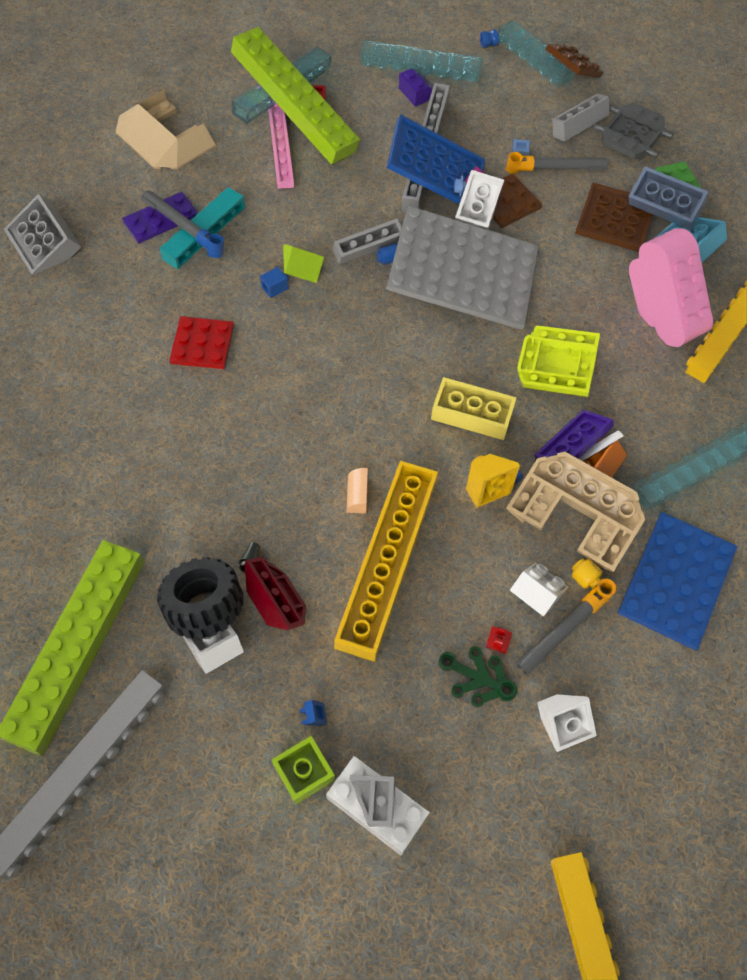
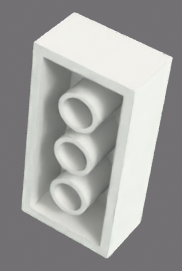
M354 756L326 793V797L401 856L430 812L395 787L393 828L369 827L349 777L350 775H380Z

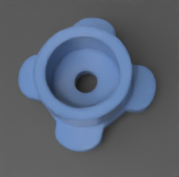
M463 176L460 179H455L454 193H459V197H461V193L464 192L466 187V181H463Z

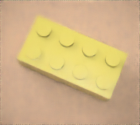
M443 377L432 408L431 420L504 440L517 397Z

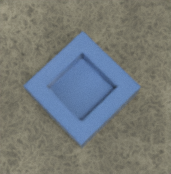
M514 139L512 152H519L522 156H529L530 140Z

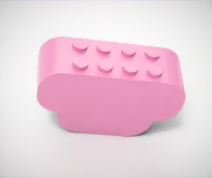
M675 228L642 244L639 249V258L633 260L629 266V275L640 316L649 326L655 327L658 336L665 344L673 347H680L710 331L713 326V317L699 247L695 237L686 229Z

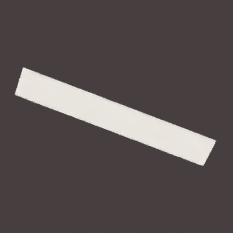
M620 431L614 432L594 444L579 460L587 459L624 435Z

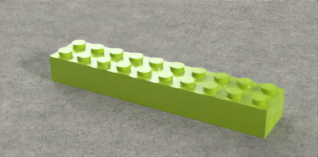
M259 27L233 37L231 53L331 165L356 152L360 141L359 137Z
M102 540L1 722L0 739L40 756L44 755L145 563L140 553Z

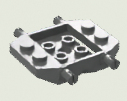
M636 103L628 104L622 108L611 104L609 111L615 113V117L607 126L596 122L593 128L602 132L601 140L603 145L633 159H644L647 155L657 158L659 152L652 149V146L662 136L671 140L674 134L664 128V116Z

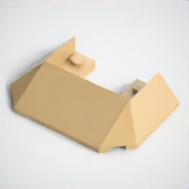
M165 89L119 115L116 134L154 169L168 167L177 170L216 147L204 123L198 127L194 125L176 137L160 123L177 112L176 107L166 99Z
M567 452L558 453L550 457L537 458L506 509L522 523L526 521L542 530L559 501L590 517L595 522L577 549V552L594 561L600 568L614 572L645 521L638 493Z

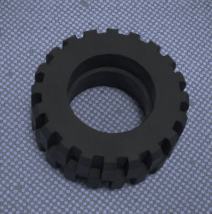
M202 557V559L194 558L190 562L180 563V566L177 568L174 567L170 570V574L163 578L157 594L158 606L168 627L175 634L194 639V637L204 639L205 636L210 635L212 637L217 635L216 633L219 631L223 632L228 628L229 624L232 625L236 621V616H239L244 604L243 592L234 569L228 563L221 562L220 559H210L209 557ZM214 592L203 601L188 603L199 594Z

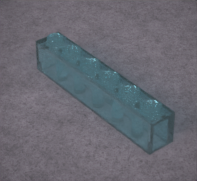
M514 20L499 27V41L540 72L542 76L549 79L552 84L560 88L573 80L574 72L547 52L545 44Z

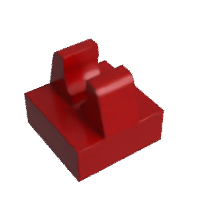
M492 626L486 648L506 654L512 632Z

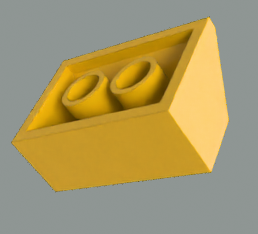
M493 454L481 455L472 461L466 490L476 508L511 494L520 467L518 462Z

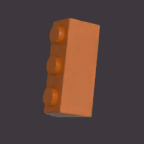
M617 440L583 460V462L613 478L627 457V454Z

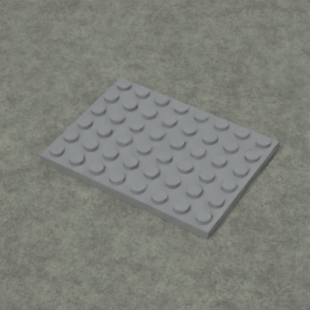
M407 206L386 290L523 330L538 245Z

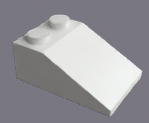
M471 170L455 220L489 230L504 180Z
M230 625L223 632L219 631L216 633L217 635L212 637L210 635L205 636L204 639H197V637L190 639L183 636L205 674L244 652L237 634Z

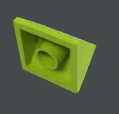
M284 244V273L307 281L317 282L324 257Z

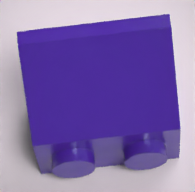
M413 68L399 73V89L415 107L430 100L433 85L423 74Z

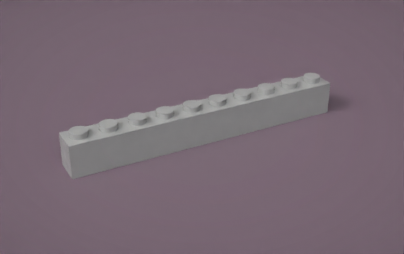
M434 83L422 126L439 134L448 104L450 85ZM408 178L402 196L401 212L405 213L407 206L420 208L425 187Z
M143 670L0 835L1 879L8 880L9 877H14L20 871V864L23 860L36 852L39 841L43 837H47L54 830V823L60 816L64 817L72 807L70 804L76 797L79 798L86 792L87 784L92 778H97L104 769L103 765L108 759L111 760L119 752L118 747L124 740L127 741L132 737L135 732L134 728L139 722L142 723L147 719L150 714L149 710L153 705H158L162 701L165 689Z

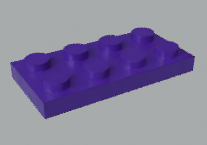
M183 192L164 199L168 205L190 221L198 214ZM151 206L122 218L123 223L138 244L178 226Z
M583 409L534 454L535 460L545 456H554L562 452H567L580 459L614 426L613 419Z

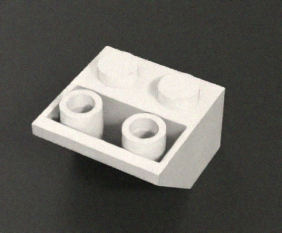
M535 562L522 572L510 591L544 616L569 587L565 585L564 580L549 573L544 565Z

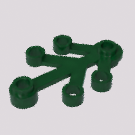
M477 646L471 647L468 655L470 659L474 660L478 671L456 662V657L451 652H444L440 655L438 663L442 670H454L473 679V681L464 684L453 685L451 693L455 698H461L464 693L484 686L494 690L484 694H474L471 698V703L476 708L482 707L483 703L500 698L502 701H512L516 697L518 692L517 686L513 681L506 678L501 666L502 661L500 657L494 655L488 661V666L496 674L497 680L490 678L481 656L482 651ZM473 650L478 651L479 655L475 657L471 654V652ZM447 659L451 662V665L446 666L443 664V661ZM495 659L498 661L499 664L497 666L492 665L491 660ZM458 687L462 690V693L456 694L454 689ZM507 687L510 693L505 694L502 689ZM474 698H481L482 703H475Z

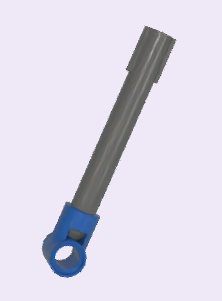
M147 190L143 193L141 200L193 236L197 243L207 249V254L210 257L220 258L223 256L224 238L221 235L212 234L206 229H201L152 191Z

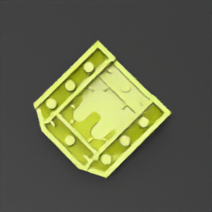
M536 325L534 331L524 338L517 366V372L523 388L588 397L600 333Z

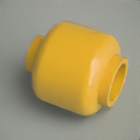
M582 558L572 567V578L583 589L589 587L593 589L601 580L603 571L591 559L585 560Z

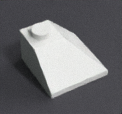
M557 694L537 702L541 720L557 752L597 736L588 697Z

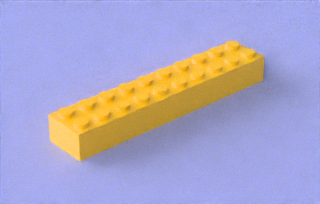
M404 461L399 462L337 631L334 649L369 661H376L436 485L437 471Z

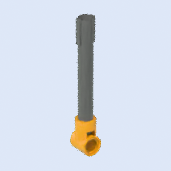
M511 152L508 156L506 171L510 174H517L519 171H533V169L606 170L607 158H534V156H522L519 152Z
M610 579L600 580L597 586L581 600L582 603L539 644L525 653L515 663L518 668H523V674L528 676L544 661V657L591 613H596L606 602L610 601L616 592L615 583ZM600 588L607 589L609 594L603 593Z

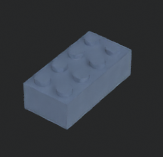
M645 166L628 198L630 205L692 230L708 201L709 191Z

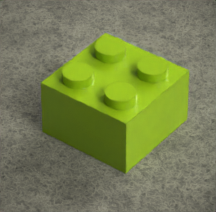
M312 736L271 760L295 805L335 781L334 773Z

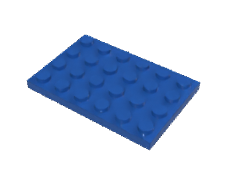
M400 114L397 118L386 168L460 205L464 192L461 193V197H459V193H454L455 179H460L463 176V181H465L471 170L476 166L483 172L485 159Z
M661 512L617 613L696 651L700 646L737 545Z

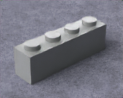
M596 94L553 118V137L561 141H568L571 137L592 127L596 122L602 121L609 116V97Z
M397 218L334 241L332 250L338 263L342 264L378 251V248L398 243L402 227Z

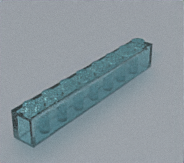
M363 40L360 49V64L400 71L413 68L425 75L479 83L483 65V58L367 40Z
M317 46L292 62V64L308 82H311L330 69L331 55ZM257 84L232 101V114L247 124L277 103L260 84Z
M747 422L739 430L736 431L734 429L730 431L724 438L715 439L710 446H702L695 454L684 456L677 464L673 462L664 471H656L649 479L638 481L634 485V491L638 493L639 503L643 510L647 512L746 457Z

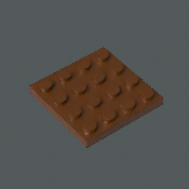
M593 182L575 234L639 252L641 245L644 244L653 214L630 205L628 198L630 192Z

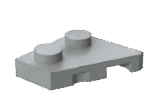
M350 775L349 779L363 810L367 825L369 827L393 828L396 778L389 776Z

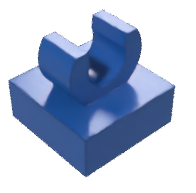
M315 700L304 702L305 707L300 709V713L306 714L307 719L301 721V723L314 726L326 725L324 703Z

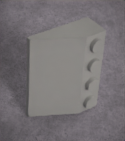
M40 194L4 228V231L32 275L70 259L81 248V245L54 204Z

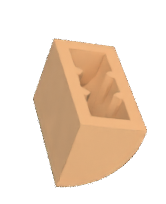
M368 468L355 469L348 475L346 513H366Z

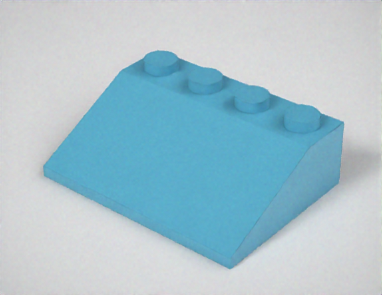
M698 217L692 230L672 222L656 236L658 237L675 228L688 230L697 241L701 262H703L727 240L726 221Z

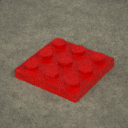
M180 316L169 359L170 364L225 369L234 322Z

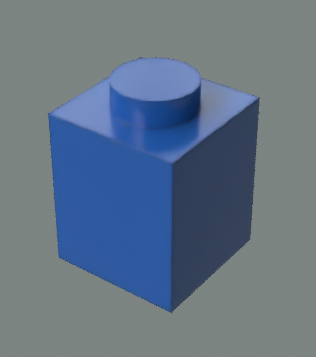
M279 267L260 276L261 287L270 298L288 289V275L282 272Z

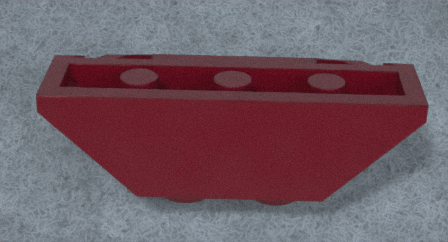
M263 556L246 560V592L268 626L283 630H291L305 624L306 605L287 575L275 565L267 562V559Z

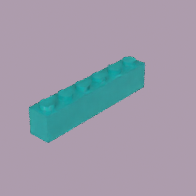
M228 187L191 221L201 229L217 234L245 208L244 196ZM181 229L162 245L160 252L162 260L179 269L203 246L197 243L193 236Z

